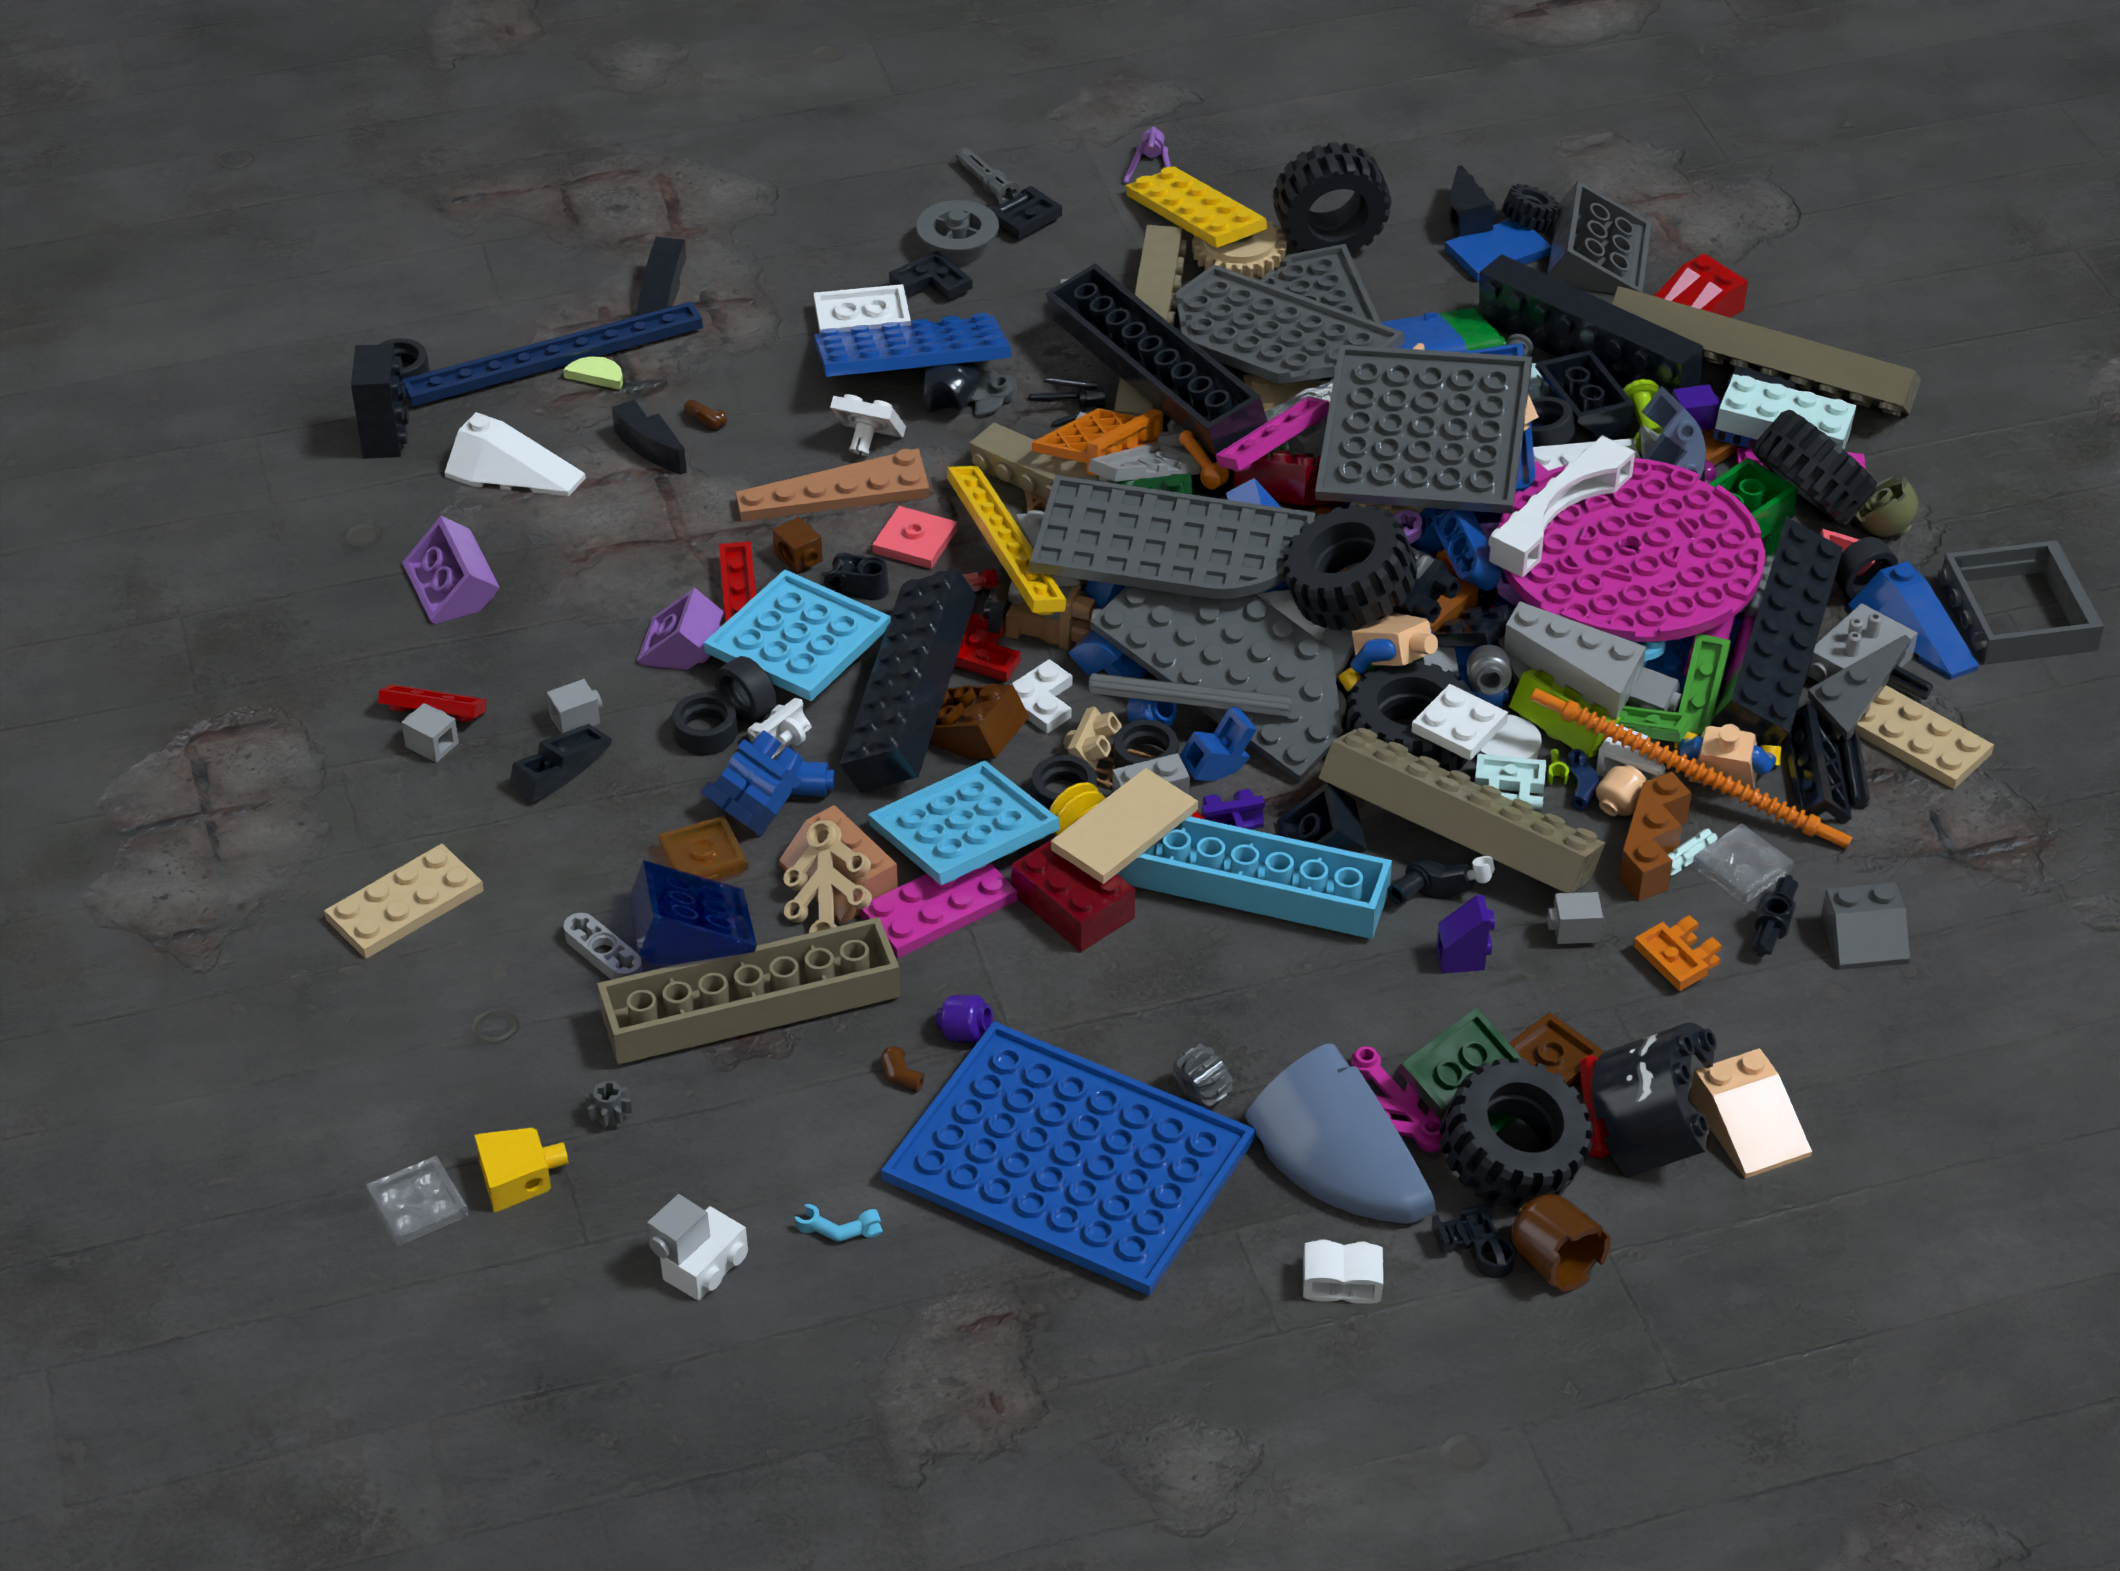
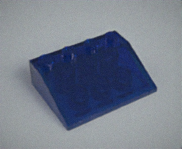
M643 860L629 899L638 954L645 960L654 964L666 962L675 965L755 952L757 943L744 889Z

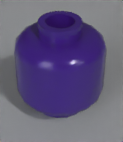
M951 995L945 999L942 1008H939L936 1013L938 1029L942 1030L945 1038L951 1042H978L993 1022L991 1006L986 1004L984 999L978 995Z

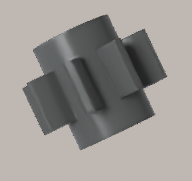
M613 1080L595 1084L593 1094L585 1095L589 1120L594 1121L597 1119L603 1127L623 1124L624 1113L629 1114L633 1111L632 1102L629 1097V1088H621Z

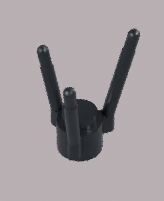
M1045 377L1043 379L1045 383L1082 389H1077V392L1029 394L1028 396L1030 400L1077 399L1078 407H1084L1085 410L1053 421L1052 425L1054 427L1076 420L1080 412L1087 414L1097 408L1104 409L1105 407L1104 387L1102 384L1097 385L1096 381L1082 382Z

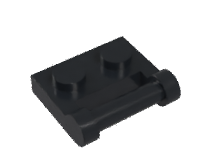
M1032 186L1023 189L1020 195L998 207L991 206L989 208L996 214L999 227L1018 239L1062 216V205Z

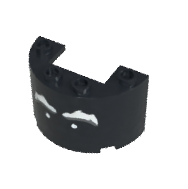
M1684 1023L1607 1050L1597 1059L1592 1078V1094L1597 1120L1604 1118L1605 1128L1610 1136L1603 1139L1617 1166L1627 1178L1706 1151L1709 1124L1706 1117L1699 1113L1688 1101L1689 1083L1692 1080V1055L1694 1054L1706 1069L1713 1067L1714 1050L1717 1047V1042L1710 1029H1704L1695 1023Z

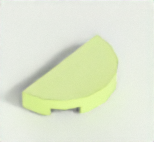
M604 357L580 358L571 362L563 369L564 378L617 390H621L623 385V375L620 366Z

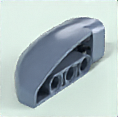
M1324 1044L1292 1063L1267 1085L1247 1110L1245 1118L1250 1126L1256 1129L1255 1133L1262 1142L1267 1157L1286 1177L1311 1196L1354 1215L1402 1224L1414 1223L1436 1212L1433 1195L1389 1116L1359 1069L1355 1066L1350 1067L1334 1044Z

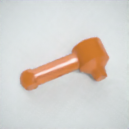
M1182 431L1179 435V442L1186 447L1202 469L1200 473L1202 484L1208 489H1215L1226 484L1229 478V469L1220 467L1218 462L1213 463L1196 441L1195 435L1191 431Z

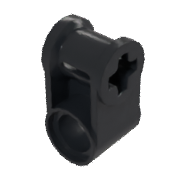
M847 552L838 553L832 561V570L824 577L825 587L842 595L879 600L886 597L889 593L887 564L879 557L853 555Z

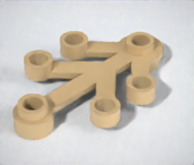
M829 820L817 821L810 826L807 832L809 847L796 864L785 872L783 877L784 883L795 891L801 890L784 908V915L794 923H801L807 918L809 913L807 905L818 892L819 920L812 924L809 933L838 927L834 924L833 886L845 894L848 902L857 909L866 908L872 900L869 890L862 885H855L833 868V853L847 862V869L856 876L866 875L871 868V861L864 854L854 852L842 843V833L839 826ZM818 859V869L808 880L806 872ZM862 860L860 867L855 869L856 863ZM799 874L798 880L792 883L793 878ZM863 893L862 898L856 902L857 896ZM800 907L799 912L793 916L794 910Z

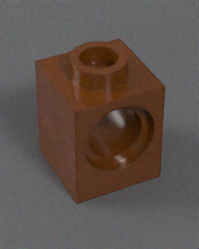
M800 517L772 529L774 554L796 574L823 561L821 536Z

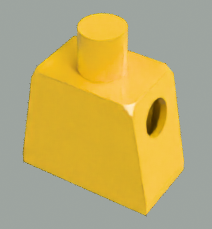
M534 1128L474 1135L479 1163L494 1212L548 1192L551 1189L548 1169L569 1164L564 1142L542 1147L538 1132Z

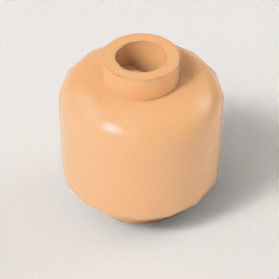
M1630 765L1611 768L1596 788V796L1600 801V808L1610 816L1618 814L1626 817L1633 814L1642 784L1646 782L1645 776L1638 769Z

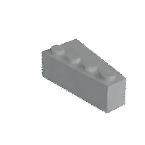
M1523 602L1518 603L1506 624L1504 651L1537 672H1547L1554 677V682L1563 688L1568 685L1582 694L1581 699L1591 705L1597 703L1607 709L1606 714L1617 720L1642 674L1646 646Z

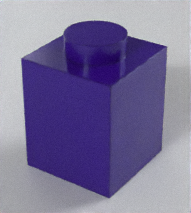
M1709 384L1673 389L1672 396L1695 419L1701 430L1716 427L1721 400L1718 396H1715Z

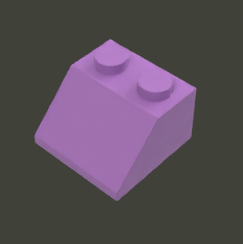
M693 588L652 617L637 662L645 666L688 670L697 663L703 664L711 656L704 652L703 642L721 627L719 624L724 611L696 588Z

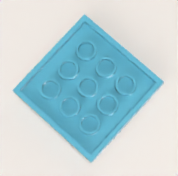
M784 570L703 642L704 652L726 663L739 656L749 657L766 672L772 684L812 701L886 632L887 626L891 622V616Z
M985 760L868 814L869 824L873 829L940 885L953 882L960 876L975 869L985 867L996 859L1012 854L1018 849L1032 842L1042 840L1047 835L1060 830L1059 818Z

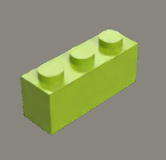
M1531 669L1523 672L1509 707L1518 712L1520 717L1544 729L1549 737L1561 740L1570 746L1572 750L1580 749L1584 751L1588 759L1597 756L1599 748L1605 741L1603 738L1604 734L1599 733L1595 735V730L1591 728L1589 731H1586L1585 725L1581 724L1578 727L1576 725L1577 722L1574 720L1569 723L1561 719V714L1530 700L1535 688L1566 702L1569 700L1579 703L1580 709L1583 710L1584 707H1587L1590 714L1596 711L1597 717L1605 716L1607 722L1614 720L1615 724L1618 725L1621 717L1618 716L1617 720L1606 714L1607 709L1597 703L1591 705L1581 699V693L1568 685L1565 688L1554 682V677L1545 671L1537 672Z

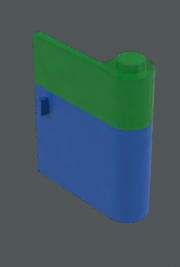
M1474 308L1442 313L1430 312L1424 313L1423 316L1381 322L1382 325L1404 332L1405 343L1399 347L1402 349H1413L1418 343L1424 344L1425 350L1464 352L1506 345L1504 337L1499 336L1498 332Z

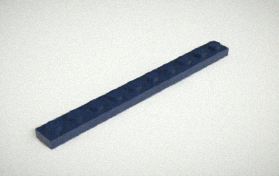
M691 301L404 378L402 381L405 382L406 395L413 407L569 365L580 358L601 357L608 353L630 349L634 346L653 341H660L678 334L689 333L703 328L702 317Z

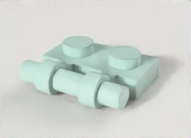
M1477 754L1475 784L1480 786L1490 785L1499 790L1518 791L1519 794L1502 793L1501 795L1510 800L1520 799L1533 805V810H1542L1543 797L1531 796L1530 793L1543 794L1546 760Z

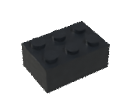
M393 344L355 345L351 389L363 459L401 457L402 444H407L406 424H409L408 406H403L402 400L406 398L405 382L399 381L398 377L402 375V363L400 356L395 357Z

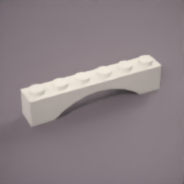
M1601 436L1592 445H1588L1574 462L1570 461L1563 472L1556 478H1551L1546 487L1537 495L1534 494L1520 511H1515L1500 529L1497 528L1492 532L1488 542L1490 546L1489 562L1523 578L1541 561L1544 531L1553 518L1567 507L1581 500L1615 493L1632 477L1635 451L1604 436Z

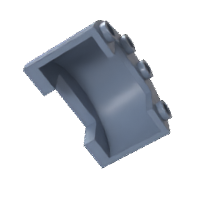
M1661 386L1642 410V413L1661 426L1663 431L1642 459L1664 462L1700 474V480L1706 458L1705 441L1701 429L1689 412Z

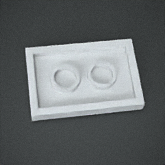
M903 284L814 293V304L820 334L821 330L827 328H837L839 332L851 331V327L857 325H867L869 329H879L883 323L898 322L900 326L911 325Z

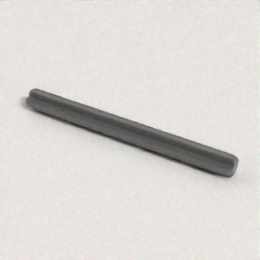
M1097 673L1091 674L1088 687L1089 692L1093 694L1226 710L1229 707L1240 708L1243 712L1285 717L1290 715L1292 700L1289 696Z

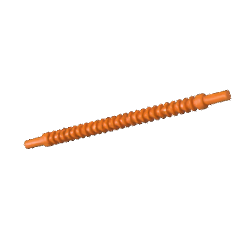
M1535 688L1530 700L1561 714V719L1569 723L1574 720L1577 722L1576 725L1578 727L1581 724L1585 725L1586 731H1589L1591 728L1595 730V735L1602 733L1604 734V739L1611 737L1612 743L1615 744L1619 741L1622 748H1625L1627 745L1631 747V752L1638 750L1640 756L1647 754L1649 761L1655 758L1658 760V765H1661L1663 762L1667 764V769L1674 767L1676 773L1683 771L1685 778L1691 775L1694 777V782L1701 780L1703 781V786L1710 784L1713 791L1716 788L1720 789L1721 795L1729 793L1730 799L1737 797L1739 798V803L1746 801L1749 808L1754 805L1757 807L1758 812L1765 810L1766 816L1774 814L1776 821L1780 818L1784 819L1785 825L1792 823L1794 824V829L1800 827L1802 828V833L1810 837L1815 834L1844 849H1847L1850 844L1851 836L1822 823L1820 817L1814 814L1807 816L1805 815V810L1797 812L1795 805L1789 808L1786 806V801H1783L1781 804L1777 802V797L1770 799L1767 792L1764 795L1760 794L1759 788L1751 790L1750 784L1743 786L1741 785V780L1734 782L1731 775L1726 778L1723 776L1722 771L1715 773L1714 767L1706 769L1704 762L1698 765L1695 758L1690 761L1686 759V754L1679 756L1678 750L1669 751L1668 745L1662 748L1659 746V741H1656L1654 744L1650 742V737L1643 739L1640 732L1637 735L1633 734L1632 728L1627 731L1623 729V724H1620L1618 727L1614 725V720L1607 722L1605 716L1597 717L1596 711L1590 714L1587 707H1584L1582 710L1579 708V703L1575 701H1563L1538 688Z

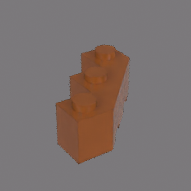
M1672 771L1643 782L1624 845L1619 880L1638 902L1668 890L1673 860L1667 854L1679 847L1682 831L1681 825L1687 823L1692 793Z

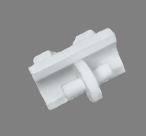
M794 698L785 706L780 704L771 710L767 720L763 723H754L748 728L747 732L751 743L763 730L780 741L782 744L771 757L774 758L786 746L790 744L799 746L806 739L805 732L812 727L803 713L802 699Z

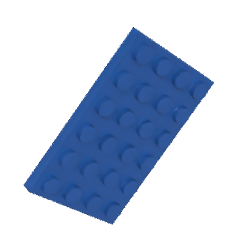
M988 313L973 314L970 319L947 316L943 317L940 322L917 319L913 320L909 326H900L898 322L883 323L879 329H869L867 325H857L851 327V331L839 332L837 328H827L821 330V334H814L815 347L826 377L1011 358L1009 342L995 317L990 316Z

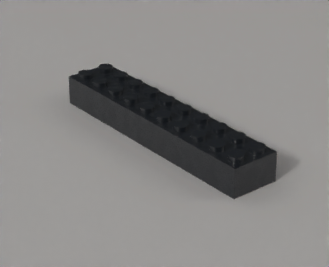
M1096 263L1045 293L1054 321L1158 409L1163 411L1183 430L1191 431L1195 435L1196 441L1214 456L1268 422L1260 395Z

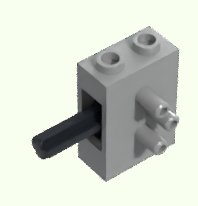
M1862 603L1815 644L1807 672L1808 677L1820 683L1906 634L1911 639V643L1906 649V655L1901 663H1897L1890 673L1889 682L1923 700L1929 697L1933 689V685L1930 682L1902 668L1913 658L1918 633Z

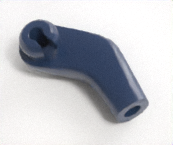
M1574 749L1569 752L1566 760L1569 774L1576 784L1571 805L1577 810H1585L1596 795L1599 778L1588 761L1586 753L1580 749Z

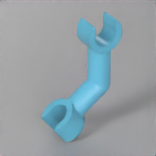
M805 1204L806 1214L811 1219L803 1220L795 1216L796 1227L799 1231L803 1233L816 1231L837 1242L862 1234L865 1237L871 1238L883 1232L879 1223L881 1219L876 1209L864 1211L857 1220L840 1226L821 1217L818 1208L812 1204Z

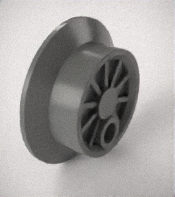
M950 200L937 203L924 210L917 219L916 230L921 240L929 245L930 253L939 251L953 264H964L975 261L985 254L987 244L998 233L999 221L996 214L982 204L966 200Z

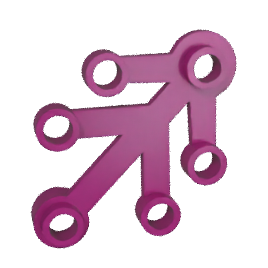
M1364 1046L1355 1051L1351 1058V1067H1357L1365 1080L1372 1079L1387 1095V1097H1376L1399 1135L1413 1137L1417 1146L1426 1152L1441 1150L1440 1139L1442 1136L1439 1132L1441 1120L1430 1108L1427 1116L1418 1107L1420 1096L1408 1082L1405 1092L1381 1067V1057L1374 1048ZM1389 1113L1404 1115L1410 1122L1392 1120Z

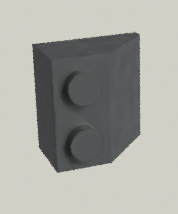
M1896 882L1826 888L1820 918L1839 970L1909 963L1910 952L1906 907Z

